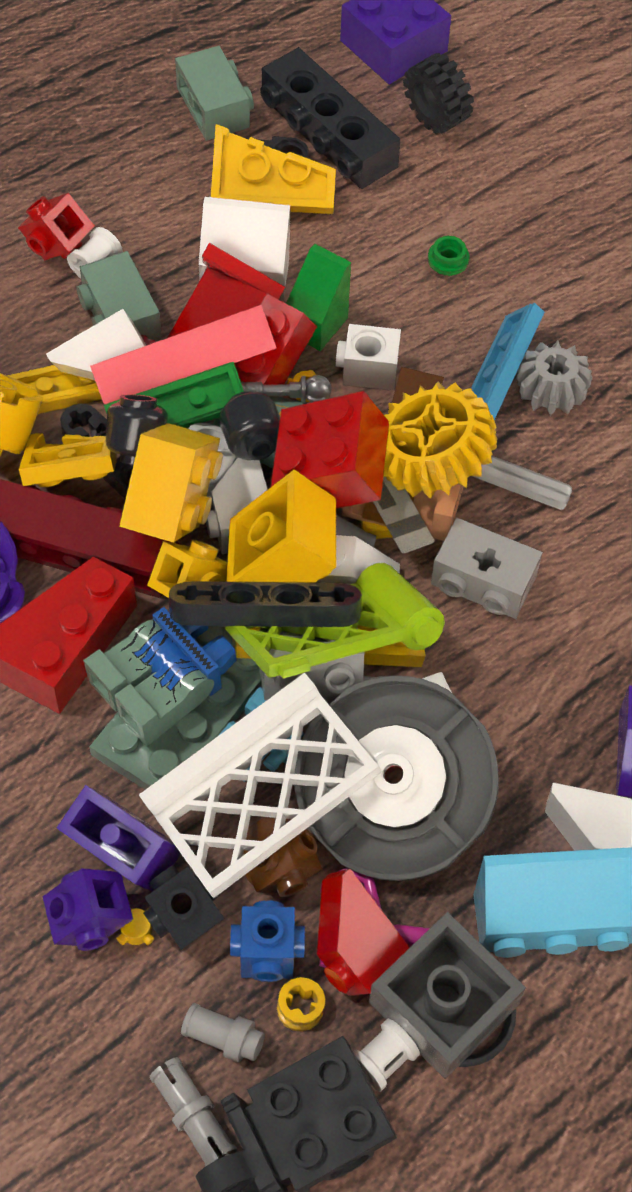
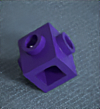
M81 868L78 871L65 875L58 886L42 896L54 945L77 946L78 950L81 951L97 949L108 942L110 935L133 920L122 875L115 871Z

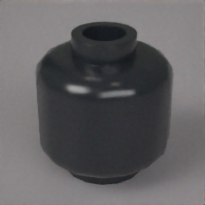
M242 392L233 396L223 407L219 416L220 427L228 449L235 457L244 460H262L269 457L276 451L280 415L275 403L269 396L258 392Z
M121 395L120 402L114 403L108 408L105 442L110 451L121 455L120 462L134 465L140 435L167 424V412L163 407L157 405V398L145 395Z

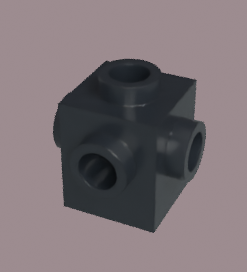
M172 865L148 883L153 892L147 895L145 899L151 907L143 912V914L160 938L170 933L181 950L225 919L213 903L221 895L219 894L213 898L198 876L194 875L189 867L179 872ZM180 894L188 895L192 900V907L185 914L176 913L172 907L174 898Z

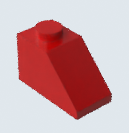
M349 868L330 873L322 880L317 955L326 966L324 973L327 979L338 991L346 993L348 996L370 994L371 985L410 947Z

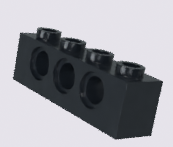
M298 47L262 67V87L260 88V93L265 104L270 108H274L282 115L294 131H299L312 144L317 153L326 156L337 167L343 177L349 178L362 190L398 168L401 139L301 48Z

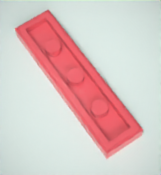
M262 305L96 363L90 367L103 403L107 404L119 400L121 395H134L230 362L242 361L276 348Z

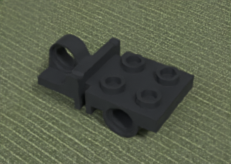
M341 1036L247 1089L253 1101V1104L247 1106L246 1102L235 1093L223 1098L220 1102L244 1151L226 1155L201 1169L195 1177L202 1192H289L287 1186L293 1184L297 1192H310L309 1188L319 1182L336 1179L360 1167L373 1157L374 1151L397 1139V1136L349 1043L344 1036Z

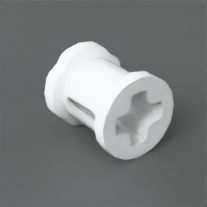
M94 228L89 235L90 239L79 250L75 249L67 256L70 268L80 279V266L123 252L118 239L105 228Z
M389 1018L381 1024L382 1031L361 1051L356 1049L353 1051L370 1086L378 1092H381L386 1087V1079L407 1059L414 1061L420 1055L417 1045L407 1032Z

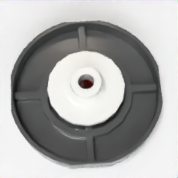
M398 675L383 676L357 683L345 689L329 706L378 764L381 773L309 826L308 829L342 865L355 872L376 879L410 881L425 878L449 868L485 833L496 807L499 771L495 750L485 726L448 689L425 679ZM321 714L309 724L302 740L326 742L329 723ZM337 734L336 743L345 744ZM299 751L295 774L320 776L324 753ZM333 754L330 777L348 778L363 765L355 755ZM402 770L403 778L400 782L395 784L388 782V777L392 771ZM295 785L299 809L305 810L315 802L318 787ZM327 788V793L333 788Z

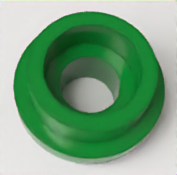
M440 237L429 249L428 263L439 274L447 276L457 275L468 267L469 251L465 243L458 237Z

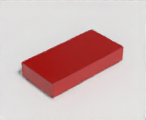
M211 243L207 245L202 254L203 264L211 269L261 290L280 300L284 293L285 286Z

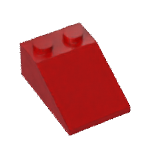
M207 267L167 338L262 305L276 348L236 362L234 365L240 382L284 385L317 326L303 312L277 298Z

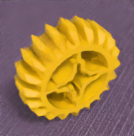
M438 381L433 389L426 390L420 385L419 392L411 396L403 392V400L399 404L388 403L389 414L384 415L389 421L383 477H386L387 481H391V484L398 491L406 489L414 497L423 490L424 494L430 499L436 490L442 489L449 495L452 486L460 484L467 488V478L469 476L482 477L481 465L492 463V451L497 448L496 423L487 403L483 401L482 397L478 398L471 388L462 391L455 382L445 389Z

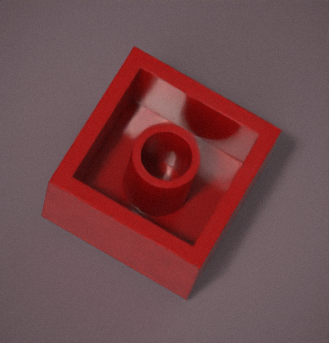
M365 391L281 409L271 487L291 471L296 470L336 498V509L381 500L389 428L388 419Z

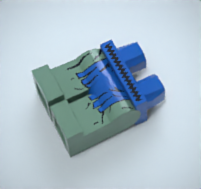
M165 607L152 615L153 619L140 624L126 639L104 654L99 649L83 660L90 684L115 712H119L120 718L146 747L201 704L208 695L211 697L222 688L220 676L237 661L234 647L224 636L218 635L204 647H201L195 639L207 631L208 626H189L176 623L170 618V614Z

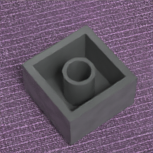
M447 912L371 985L369 1003L385 1019L389 1018L400 1025L415 1042L423 1058L446 1079L519 1006L526 987Z

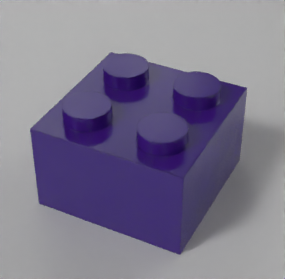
M350 0L342 5L340 41L386 83L391 84L403 77L405 72L417 63L435 53L442 55L448 51L451 15L434 0Z

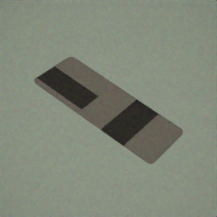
M383 477L381 500L373 502L400 551L407 553L434 543V538L406 489L398 491L391 484V481H387L386 477Z

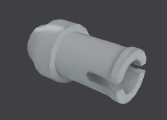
M196 1003L190 1006L181 1028V1035L194 1038L223 1050L225 1058L238 1063L244 1058L255 1061L265 1039V1033L255 1029L256 1024L254 1021L241 1016L234 1020L205 1009Z

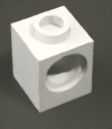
M349 324L347 341H338L336 367H344L343 385L394 390L401 329Z

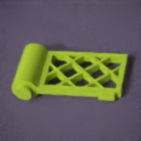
M375 563L368 566L359 575L356 583L350 584L358 588L362 594L361 618L356 624L347 627L225 626V629L269 678L280 675L284 679L309 672L310 667L398 642H402L407 648L412 650H423L438 640L443 632L445 621L441 611L392 566L386 563ZM358 625L365 627L377 628V630L366 631L356 628L358 627ZM262 627L270 630L266 633L250 630V628ZM285 631L301 634L303 637L301 639L280 635V633ZM315 637L335 641L330 643H322L313 640ZM275 649L292 653L274 658L269 651Z

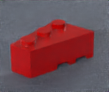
M92 557L0 623V683L60 714L87 677L83 660L99 649L104 653L137 607L134 577Z

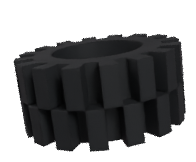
M435 53L409 68L404 74L406 79L403 80V86L408 88L405 91V96L412 101L409 104L411 110L415 109L418 113L416 115L418 121L424 120V127L428 130L432 129L435 134H443L471 116L470 114L474 109L471 105L474 102V98L468 94L471 86L469 83H464L462 79L465 77L462 70L458 72L456 70L458 64L454 60L449 62V56L445 54L440 55V53Z

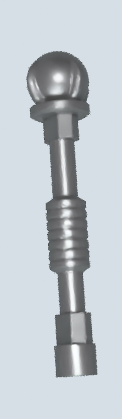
M320 375L312 376L306 381L305 376H302L301 382H290V384L286 385L241 382L244 392H258L267 396L301 398L302 403H306V399L310 402L328 399L331 395L330 382Z

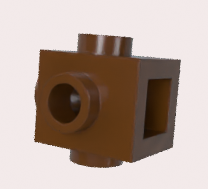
M263 817L248 827L246 840L264 841L273 834L276 818ZM286 819L285 824L292 819ZM305 829L245 874L256 892L279 893L280 897H287L308 886L306 879L323 869L316 854L317 844L314 837ZM244 850L243 855H245L249 851Z

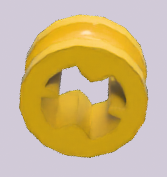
M299 977L285 983L279 992L277 1005L280 1021L284 1026L293 1031L303 1032L315 1027L323 1016L326 1000L324 991L318 983L309 978ZM299 993L303 1000L309 998L314 1000L310 1004L309 1014L303 1015L299 1008L289 1009L288 1006H292L294 994Z

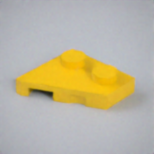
M35 433L29 436L19 467V473L23 486L37 484L39 487H52L60 484L65 479L82 477L84 480H96L110 472H114L117 454L107 448L106 436L83 437L81 435H65L62 437L63 444H46L43 433Z

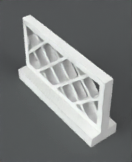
M303 673L144 790L139 796L205 888L215 898L380 774L381 770L320 695L315 684L306 673ZM321 714L329 723L326 742L301 740L303 726ZM337 734L345 744L336 743ZM272 749L289 750L285 773L260 771L262 757ZM299 751L324 753L320 776L294 774ZM333 754L355 755L363 765L348 778L330 777ZM230 780L247 781L243 804L218 802L221 787ZM257 782L282 784L278 807L253 805ZM292 785L318 787L315 802L305 810L288 808ZM327 788H333L327 793ZM190 810L205 811L201 836L180 834L173 823ZM216 813L240 815L236 839L211 837ZM250 817L276 818L273 834L264 841L246 840ZM286 819H292L285 824ZM189 845L198 846L197 855L194 854ZM209 847L234 849L231 865L212 879L205 869ZM244 850L249 851L245 855H243Z

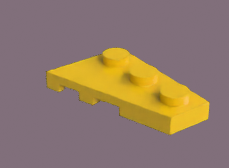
M216 124L211 197L290 205V212L334 213L336 169L292 152L287 154L264 146V142L252 137L248 140L230 133L228 128Z

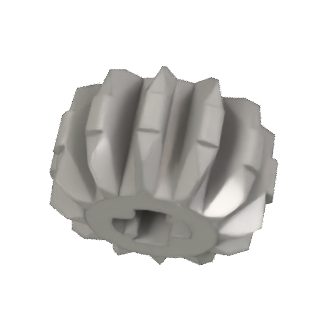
M557 340L551 348L540 342L535 351L527 350L521 367L518 368L516 380L518 381L517 385L520 386L521 399L532 400L533 411L543 406L547 408L550 416L555 412L556 408L568 414L573 409V405H581L586 399L587 389L590 388L592 381V371L588 369V356H576L575 345L564 349L561 348Z

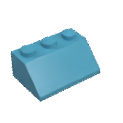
M632 847L490 855L483 857L473 894L479 943L489 952H494L495 956L502 958L516 957L524 954L526 950L546 949V952L549 954L559 955L571 953L581 946H598V949L601 951H618L632 943Z

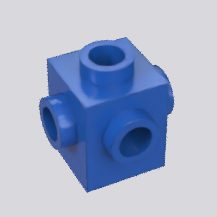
M269 900L256 902L253 906H242L241 924H231L230 956L240 957L241 978H252L262 982L293 979L294 958H304L305 926H295V907H284L280 902Z

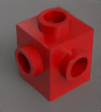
M66 193L50 200L43 196L35 201L26 210L29 217L18 229L26 237L29 248L45 261L60 255L63 259L67 258L71 252L82 246L81 240L95 225L72 196Z

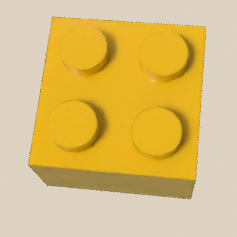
M169 423L142 433L119 527L174 543L198 528L200 524H205L212 505V498L207 496L210 480L217 478L222 465L223 453L218 452L220 438Z
M296 470L291 471L230 518L227 582L315 583L319 579L326 578L336 568V498Z

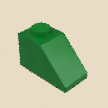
M314 243L309 249L286 304L303 312L317 326L307 345L321 351L348 319L351 262Z

